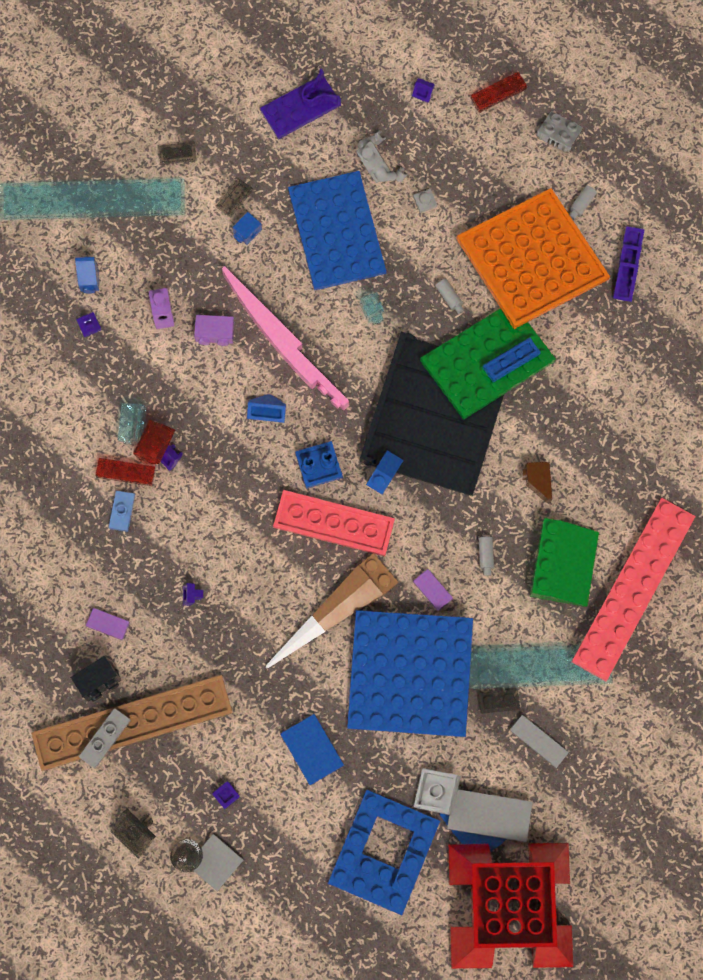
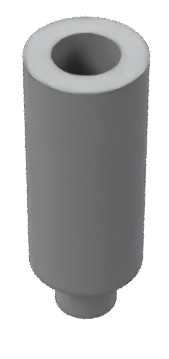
M585 186L569 209L571 212L569 215L572 220L583 214L597 194L596 190L591 186Z
M447 279L438 282L435 287L452 311L456 310L458 314H461L464 311L461 306L463 302Z
M492 537L479 538L480 569L483 570L484 576H491V569H494Z

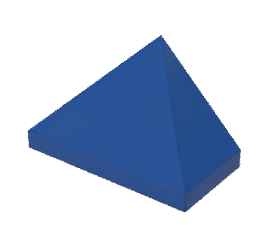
M266 394L248 400L247 419L285 423L286 404L273 395Z

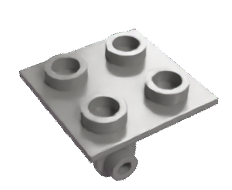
M551 111L538 129L537 136L546 143L549 141V145L555 141L553 147H556L559 143L558 149L563 152H570L572 144L583 127Z

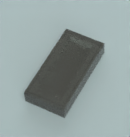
M238 178L216 205V208L232 218L253 191V188Z

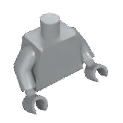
M381 130L373 136L359 141V149L356 152L376 183L394 181L395 179L398 182H402L408 174L403 173L405 170L403 167H400L396 173L390 171L375 144L379 145L386 139V137L382 138L380 136Z

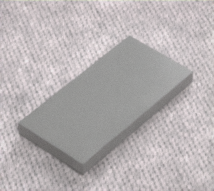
M458 790L452 816L449 815L447 829L527 842L532 802Z

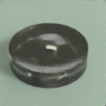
M192 839L180 840L173 846L170 853L172 865L185 873L198 868L203 859L201 846Z

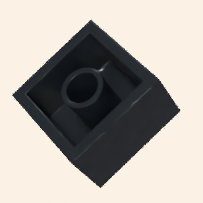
M105 656L70 677L82 697L88 702L100 699L103 696L101 693L107 689L112 691L119 686L118 682L121 681L116 670Z

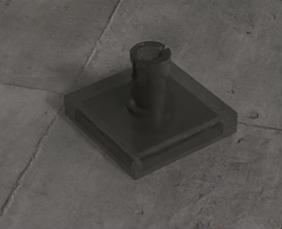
M127 808L121 813L110 832L139 859L156 837L148 829L153 824V820L150 818L146 822V819L149 817L147 814H144L139 820Z

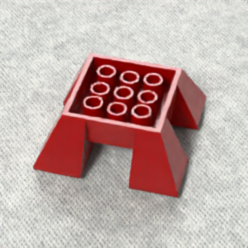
M528 843L529 863H492L489 844H448L449 885H471L472 927H450L451 969L492 968L495 948H532V968L573 967L572 925H557L555 884H570L569 843ZM510 878H514L518 882V887L515 890H511L508 887L507 883ZM491 899L496 900L498 903V908L494 912L490 911L487 906ZM511 899H515L519 904L516 911H511L508 907ZM531 899H536L539 902V908L536 911H532L529 908ZM512 920H516L519 923L517 932H511L509 929V923Z

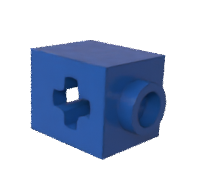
M247 212L232 227L233 236L239 243L244 242L248 245L262 230V225Z

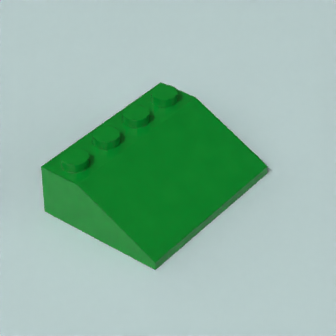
M544 518L541 525L530 597L588 607L599 532L568 522Z

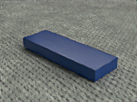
M528 338L483 365V369L494 383L539 356L541 352L532 339Z

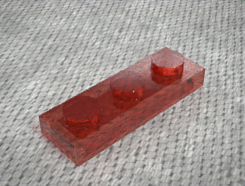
M516 72L472 94L470 99L478 112L481 113L526 90L527 85L520 73Z
M99 458L95 476L101 479L153 487L156 467Z

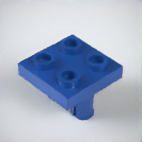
M332 441L295 452L306 489L343 478Z

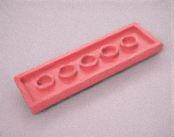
M283 490L273 527L385 556L395 518Z

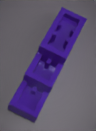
M628 226L625 228L613 299L632 302L645 229Z

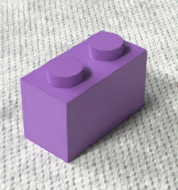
M196 315L195 341L201 345L217 343L220 346H228L233 344L234 317Z

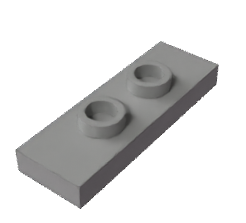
M114 708L79 755V758L96 769L131 720Z

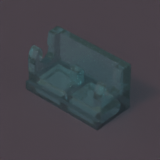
M122 403L117 439L119 442L143 446L147 416L146 407L142 404Z

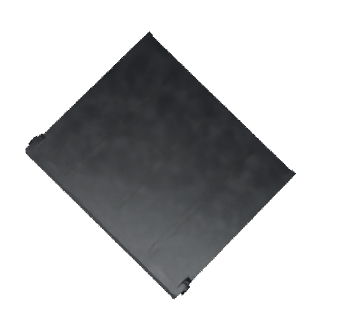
M401 331L360 456V462L367 466L377 467L388 450L404 460L397 470V474L473 497L504 395L463 420L420 361L421 357L439 346L418 340L414 335Z

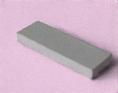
M523 715L509 730L555 768L559 766L569 753Z

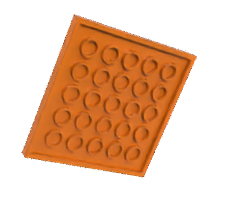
M552 188L456 237V240L514 329L604 283L610 278V275Z

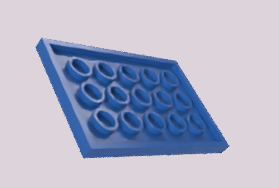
M360 171L288 187L314 291L386 274Z

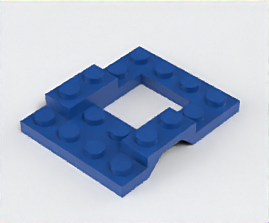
M366 790L328 884L399 915H403L440 821ZM377 817L414 832L399 869L362 854Z

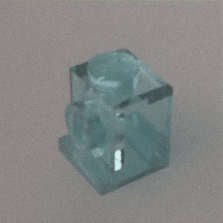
M377 292L360 298V306L368 324H378L384 320L382 316L384 308L380 301L377 302L379 298Z

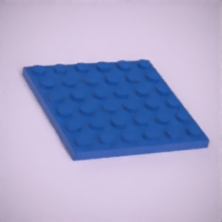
M356 611L347 729L466 737L474 619Z

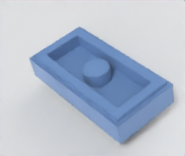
M116 491L109 529L129 531L135 500L134 493Z

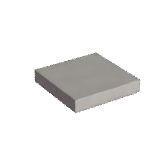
M422 768L414 808L452 816L461 776Z
M213 834L187 866L218 892L244 860Z

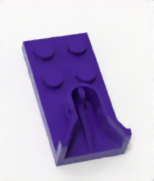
M320 69L315 79L260 108V111L279 140L341 106V98L334 93L324 77L323 69Z

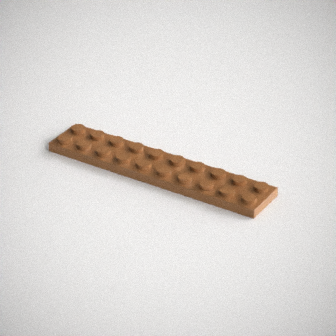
M222 675L114 707L131 721L109 751L232 714ZM114 708L32 732L41 771L82 760L79 758V755Z

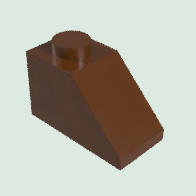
M550 462L526 463L525 469H522V480H526V486L543 501L551 503Z

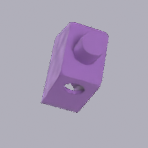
M163 288L149 291L156 329L175 326L168 289ZM160 316H167L165 319H159Z

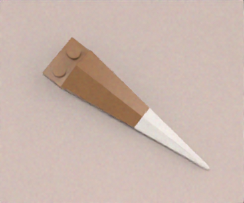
M374 553L371 554L350 573L271 659L266 668L271 667L325 631L350 617L356 611L381 598L399 582Z

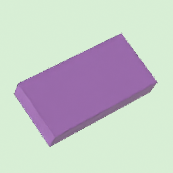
M429 569L413 581L437 611L453 600L452 596Z
M93 608L86 627L123 641L130 622Z

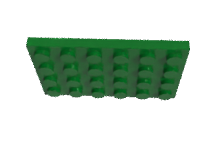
M500 308L420 358V361L464 420L553 364L556 358L528 322L514 329ZM531 338L541 352L540 355L493 383L483 369V365L526 339Z

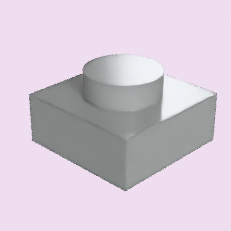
M431 189L413 195L419 213L437 207Z

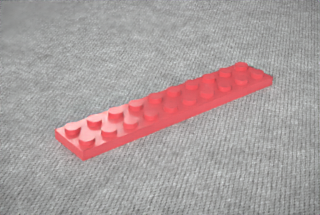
M663 498L660 499L571 661L572 663L604 681L608 680L696 516Z

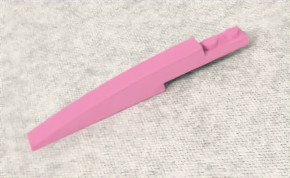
M224 266L222 272L225 279L271 345L311 389L318 385V390L323 395L327 394L331 398V403L337 409L340 407L344 411L349 406V400L300 352L302 350V343Z

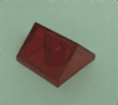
M149 420L133 454L143 464H160L176 430Z

